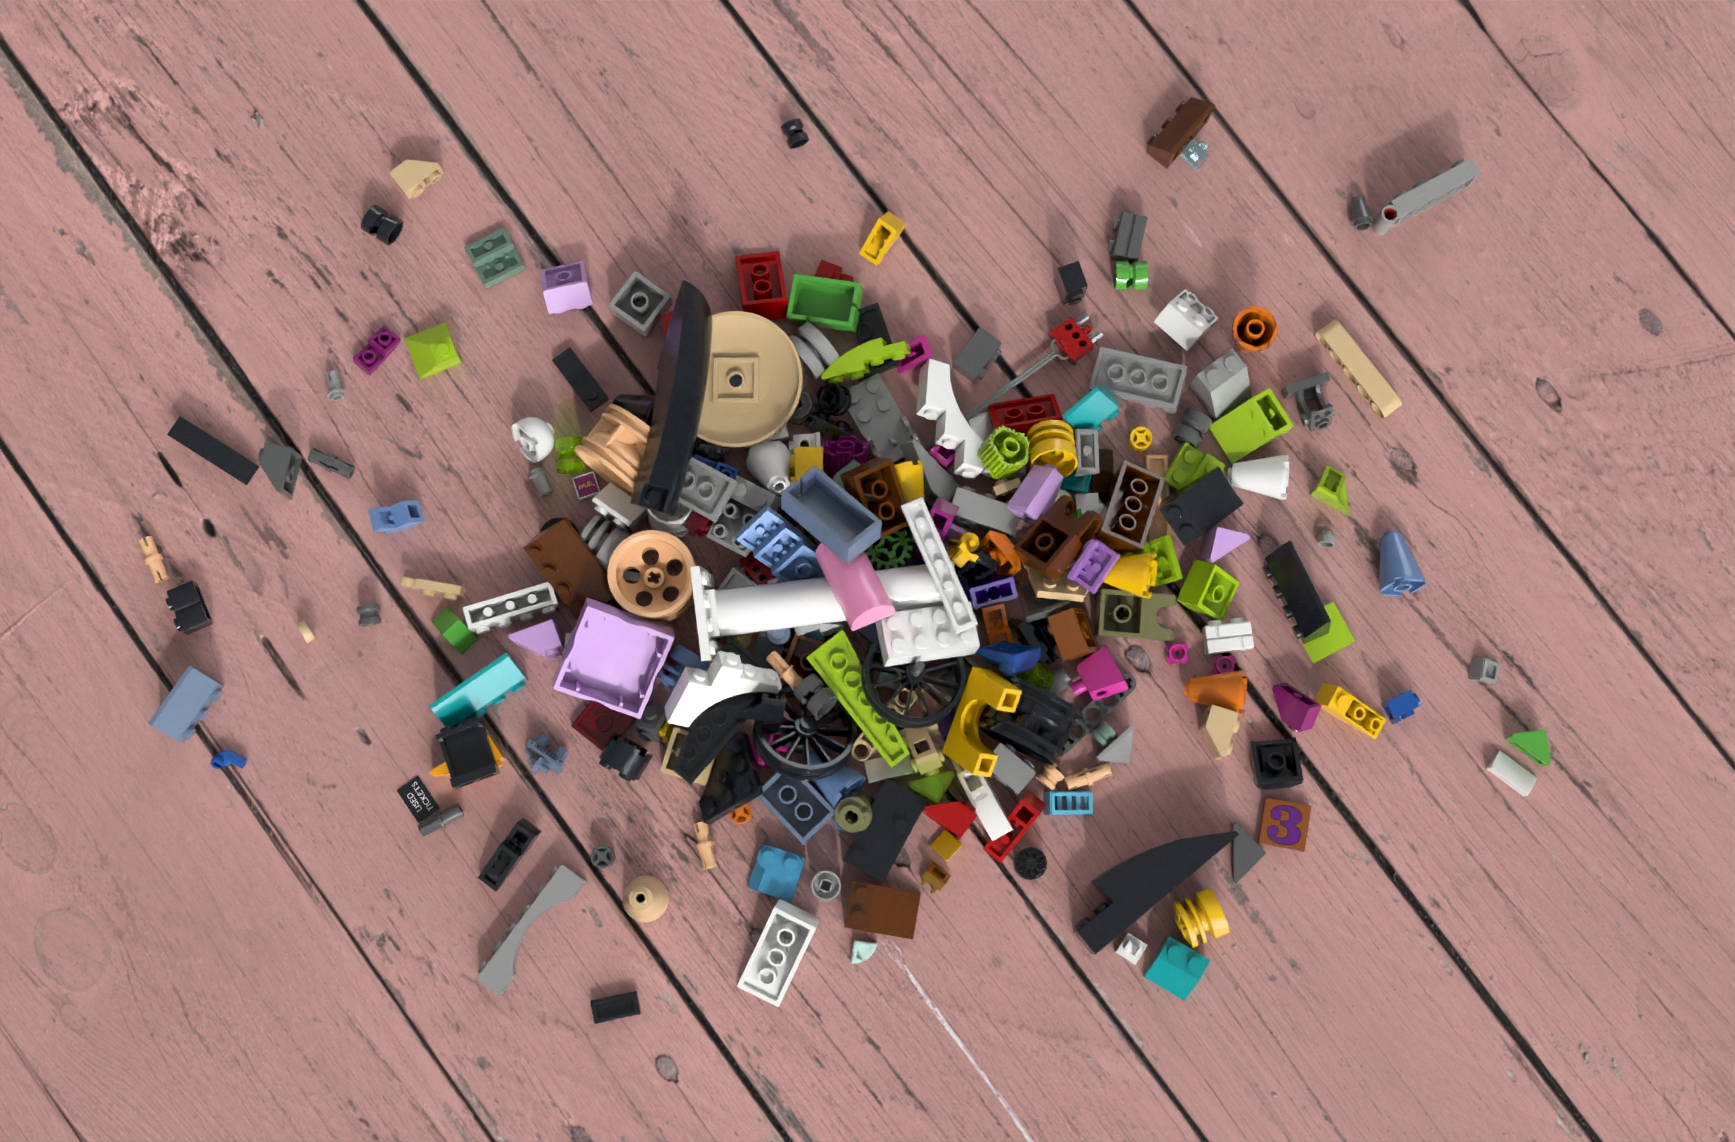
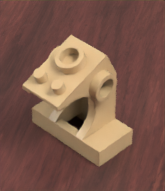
M937 723L924 728H904L899 730L898 732L906 747H909L914 758L910 760L914 772H919L920 777L924 776L925 780L934 775L941 774L939 769H942L941 762H944L945 759L941 749H935L931 737L940 734ZM925 740L930 750L917 754L914 745Z

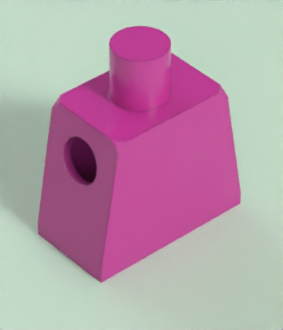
M1106 645L1077 665L1076 669L1081 678L1069 684L1075 697L1088 690L1094 701L1128 689Z

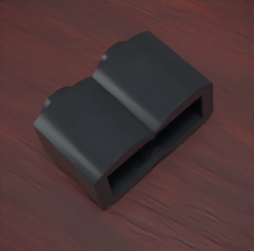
M192 580L167 591L168 598H166V603L169 609L175 612L174 624L179 632L182 631L189 635L213 624L196 582Z

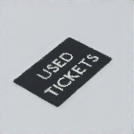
M419 776L397 790L418 823L440 809Z

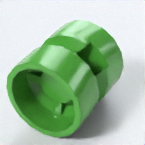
M1115 261V290H1128L1129 287H1132L1134 290H1147V261H1134L1132 264H1129L1128 261Z

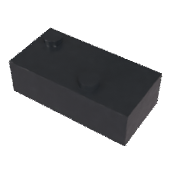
M887 779L871 807V823L865 830L857 832L842 861L883 883L928 801Z

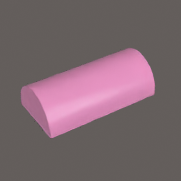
M823 543L818 546L815 552L816 559L852 631L895 614V609L865 551L849 564H846Z

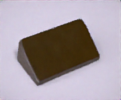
M1099 449V473L1092 474L1091 492L1098 493V495H1108L1114 478L1113 450Z

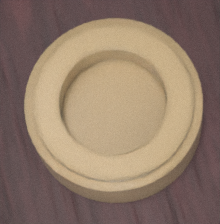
M305 620L296 623L306 642L313 641L315 637Z

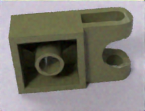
M1099 589L1096 593L1094 636L1172 641L1174 640V631L1160 627L1156 621V614L1162 607L1175 606L1177 597L1175 595L1152 593V596L1148 599L1127 591ZM1119 608L1121 612H1124V617L1120 618V620L1116 616V611Z

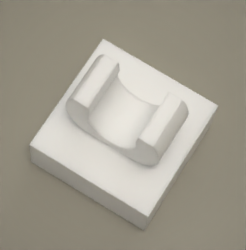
M1127 932L1115 953L1136 965L1148 945Z

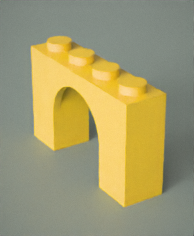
M972 667L942 752L972 775L991 777L998 755L984 746L979 738L978 722L980 715L988 704L996 710L1014 713L1022 690L990 669Z

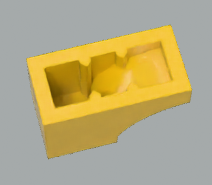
M888 211L878 219L859 254L876 266L879 265L888 250L897 241L907 223Z

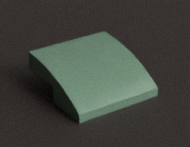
M504 227L464 247L486 289L525 270Z

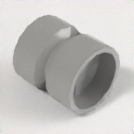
M825 870L817 873L811 882L812 893L822 901L835 899L841 891L839 877L832 871Z

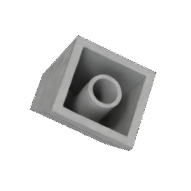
M1233 348L1198 373L1189 386L1190 390L1215 422L1252 397L1247 366Z

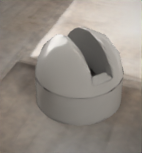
M1329 529L1320 532L1317 545L1323 548L1335 547L1336 536L1334 532Z

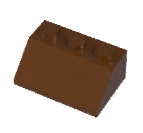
M1193 97L1187 102L1182 101L1176 108L1175 112L1177 114L1173 119L1169 117L1161 126L1163 129L1159 135L1155 133L1148 141L1149 148L1147 154L1168 169L1209 121L1215 105Z

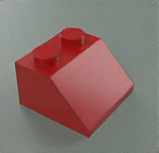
M957 801L926 806L922 813L958 839L964 835L977 817V814L974 813L976 808L966 801L963 803Z

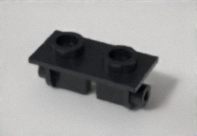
M820 410L810 413L809 416L813 420L809 418L806 423L809 431L814 433L820 432L822 437L826 430H829L830 433L827 439L830 441H837L839 436L851 435L854 432V429L850 428L849 423L842 420L835 421L829 418V414L823 413Z
M1043 619L1035 620V623L1034 621L1031 622L1036 631L1034 635L1038 641L1041 640L1048 649L1046 653L1049 659L1045 662L1047 665L1055 662V659H1061L1055 650L1057 643L1049 633L1048 621Z

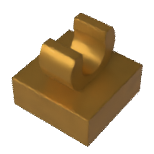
M932 862L921 876L923 879L920 885L923 886L926 882L930 883L933 886L930 893L933 894L936 890L940 891L951 875Z

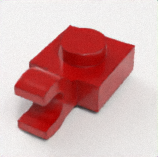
M821 260L815 273V277L854 282V277L841 274L842 267Z

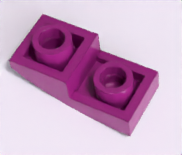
M383 326L368 339V344L353 357V362L370 376L401 342V339L386 326Z

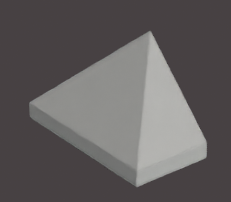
M1131 726L1128 727L1094 759L1097 762L1130 764L1133 728Z

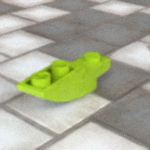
M882 337L868 341L851 349L834 361L821 375L822 380L826 383L840 384L843 382L842 379L850 377L852 380L863 378L864 374L870 373L868 364L871 363V366L883 364L886 359H904L905 355L911 354L910 345L906 341L887 345Z

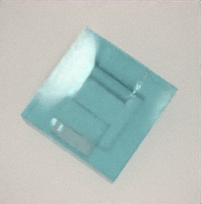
M1192 140L1187 144L1181 156L1197 170L1208 157L1206 150L1210 146L1204 140L1199 144Z

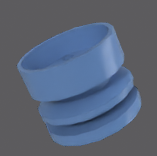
M677 644L669 655L676 663L675 667L663 664V668L670 673L669 676L658 672L656 677L667 689L673 692L685 667L708 671L711 664L701 661V657Z

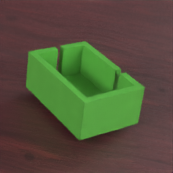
M794 274L786 318L793 324L803 325L805 322L810 324L812 322L815 327L856 333L860 314L857 308L861 309L864 289L857 282Z

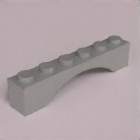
M566 865L556 866L548 876L551 880L546 886L543 884L534 895L537 897L532 905L528 903L520 913L523 916L518 924L514 922L506 932L509 936L503 943L500 941L492 951L494 956L489 962L487 960L484 961L477 972L480 975L477 979L496 994L503 995L517 976L516 963L518 951L530 926L550 908L573 900L587 882Z

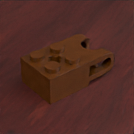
M1062 495L1045 515L1041 514L1013 548L1023 563L1053 582L1059 579L1079 555L1085 543L1092 539L1102 525L1101 515L1092 510H1087L1080 517L1072 519L1077 508L1074 499L1068 495Z

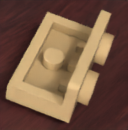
M1019 477L1010 481L1008 478L997 481L991 495L996 496L997 501L1013 497L1022 484Z

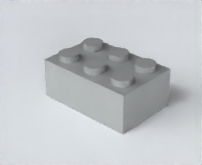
M957 487L952 504L958 506L959 509L953 523L985 534L990 531L1005 534L1012 541L1020 518L1007 509L1009 501L1003 503L997 501V497L985 493L983 496L975 493L976 490L971 487Z

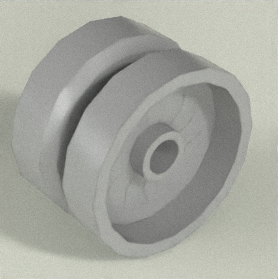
M805 322L798 328V336L800 338L793 335L789 336L799 354L802 369L810 377L817 379L824 372L823 364L830 366L839 358V355L817 328L809 322Z

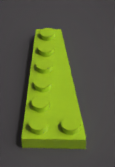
M843 630L806 657L825 684L837 695L839 702L890 768L910 754L895 725L880 717L866 700L861 684L862 665Z

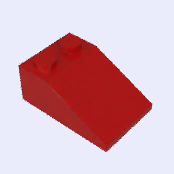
M779 251L735 256L742 311L760 315L768 320L786 318L788 299Z

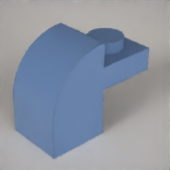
M419 500L401 501L391 507H373L368 510L373 531H383V534L400 532L425 522Z

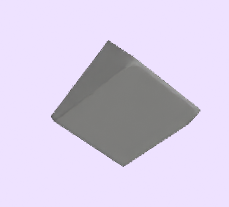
M1473 657L1471 659L1468 679L1496 685L1500 663L1484 657Z

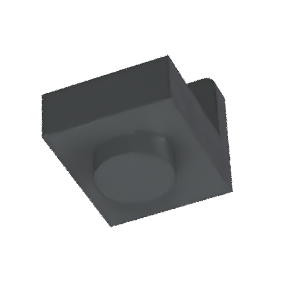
M646 704L641 718L635 723L639 736L644 741L661 742L662 738L659 730L666 720L664 707Z

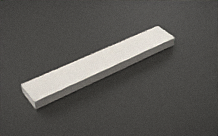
M923 497L901 505V509L956 634L978 625Z

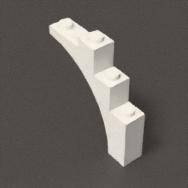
M929 358L920 369L916 415L923 416L928 420L937 421L935 444L941 445L946 449L955 450V474L968 479H975L980 473L991 477L990 471L983 467L984 463H981L977 456L978 450L984 441L969 426L953 395L950 382V365ZM1024 465L1014 476H1010L1008 480L1010 481L1018 477L1020 479L1025 474L1026 466Z

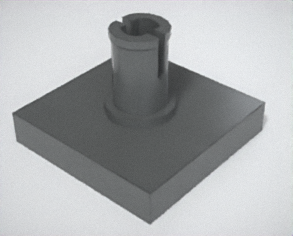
M1030 581L1016 585L1027 623L1039 619L1049 621L1047 617L1071 609L1069 600L1036 597Z

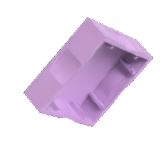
M587 597L554 675L553 689L584 700L599 702L610 709L640 719L651 695L655 677L663 667L674 641V630L671 627L638 617L632 613Z

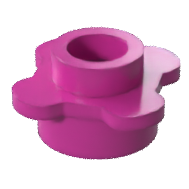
M1170 642L1166 645L1165 649L1168 651L1166 662L1169 665L1174 663L1185 665L1188 663V645L1185 642L1180 644Z
M1221 654L1214 656L1215 666L1212 669L1213 675L1234 672V664L1236 663L1234 656L1228 657Z

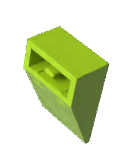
M1268 388L1212 423L1209 430L1232 465L1289 432L1294 425L1272 390Z

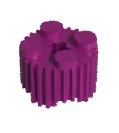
M854 435L839 436L837 441L833 440V442H830L828 440L823 443V470L832 480L836 473L852 460H856L861 465L869 461V443L865 441L863 443L858 442Z

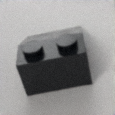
M1218 466L1161 500L1159 510L1185 546L1205 534L1242 506L1244 502Z

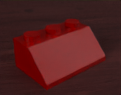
M1054 394L994 403L988 406L993 431L1004 425V427L1011 430L1014 429L1016 433H1025L1024 436L1026 437L1028 430L1039 422L1047 420L1063 421Z

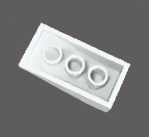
M779 898L737 987L779 1007L821 919Z

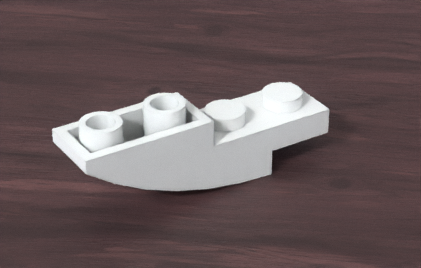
M951 759L958 773L957 776L972 806L976 808L975 811L992 841L1012 831L1013 828L986 776L972 775Z

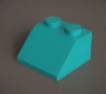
M1106 385L1097 386L1064 413L1062 417L1075 429H1098L1099 432L1103 428L1101 424L1107 419L1112 421L1120 414L1118 410L1123 405Z
M1166 936L1143 977L1185 1001L1199 982L1210 960L1170 936Z

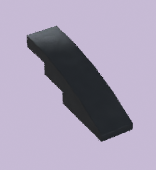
M179 416L167 434L245 485L249 483L259 468L258 465Z

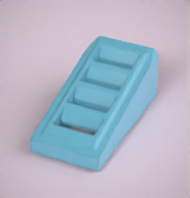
M1055 791L1043 793L1044 803L1047 804L1044 808V815L1093 814V791ZM1062 796H1065V810H1062ZM1072 796H1074L1075 810H1072ZM1080 796H1084V810H1081Z

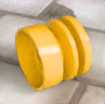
M1047 420L1033 425L1028 430L1026 437L1030 441V449L1028 450L1030 452V469L1034 465L1044 466V464H1050L1057 468L1056 471L1064 477L1069 476L1076 470L1078 461L1074 433L1068 423L1060 420Z
M1210 888L1194 894L1196 902L1194 906L1187 897L1184 898L1185 910L1179 901L1172 903L1177 927L1191 948L1198 946L1196 935L1202 944L1207 942L1205 933L1207 930L1214 939L1229 933L1228 923L1223 910Z

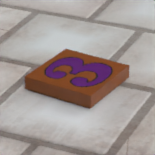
M1265 798L1258 844L1305 852L1311 806Z

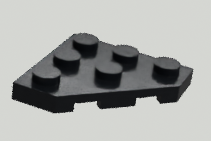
M743 732L733 737L721 750L699 801L703 822L708 825L764 794L749 737Z

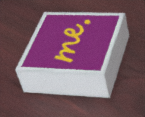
M594 471L572 478L580 501L596 496L600 492Z

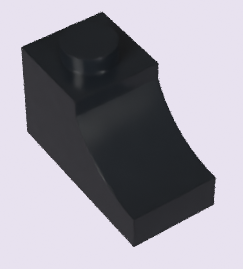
M979 547L974 552H970L979 557L975 562L968 560L962 568L958 566L955 568L957 577L970 585L996 571L999 564Z

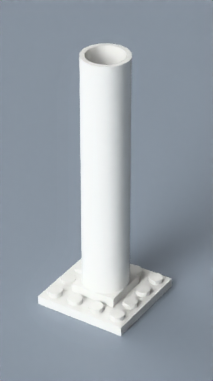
M926 564L875 570L895 612L943 605ZM701 566L690 567L701 661L712 662L717 652L723 651L722 643L717 642V638L847 621L826 577L711 590V588H715L713 574L711 575L708 570Z

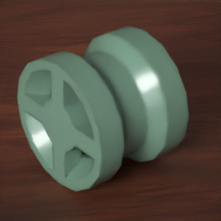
M1103 720L1099 722L1098 728L1092 729L1089 732L1094 741L1103 749L1108 747V743L1111 740H1115L1118 737L1116 732Z

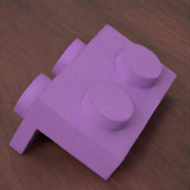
M1092 539L1083 546L1080 558L1073 561L1068 569L1070 572L1067 577L1070 580H1075L1088 591L1095 594L1121 555L1100 540Z

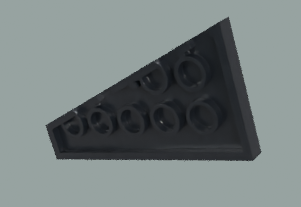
M729 635L722 652L740 655L742 664L769 669ZM750 692L731 696L713 704L698 715L692 722L673 771L691 786L748 720L736 717L762 692Z

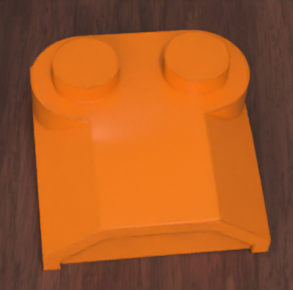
M995 531L988 532L978 547L999 563L994 573L996 575H1015L1021 570V561L1013 549L1015 547L1005 534Z

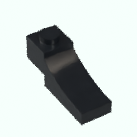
M568 348L552 360L590 412H593L609 400L606 393L571 348Z
M522 818L515 824L507 838L499 845L478 878L495 892L499 890L542 831L525 818Z

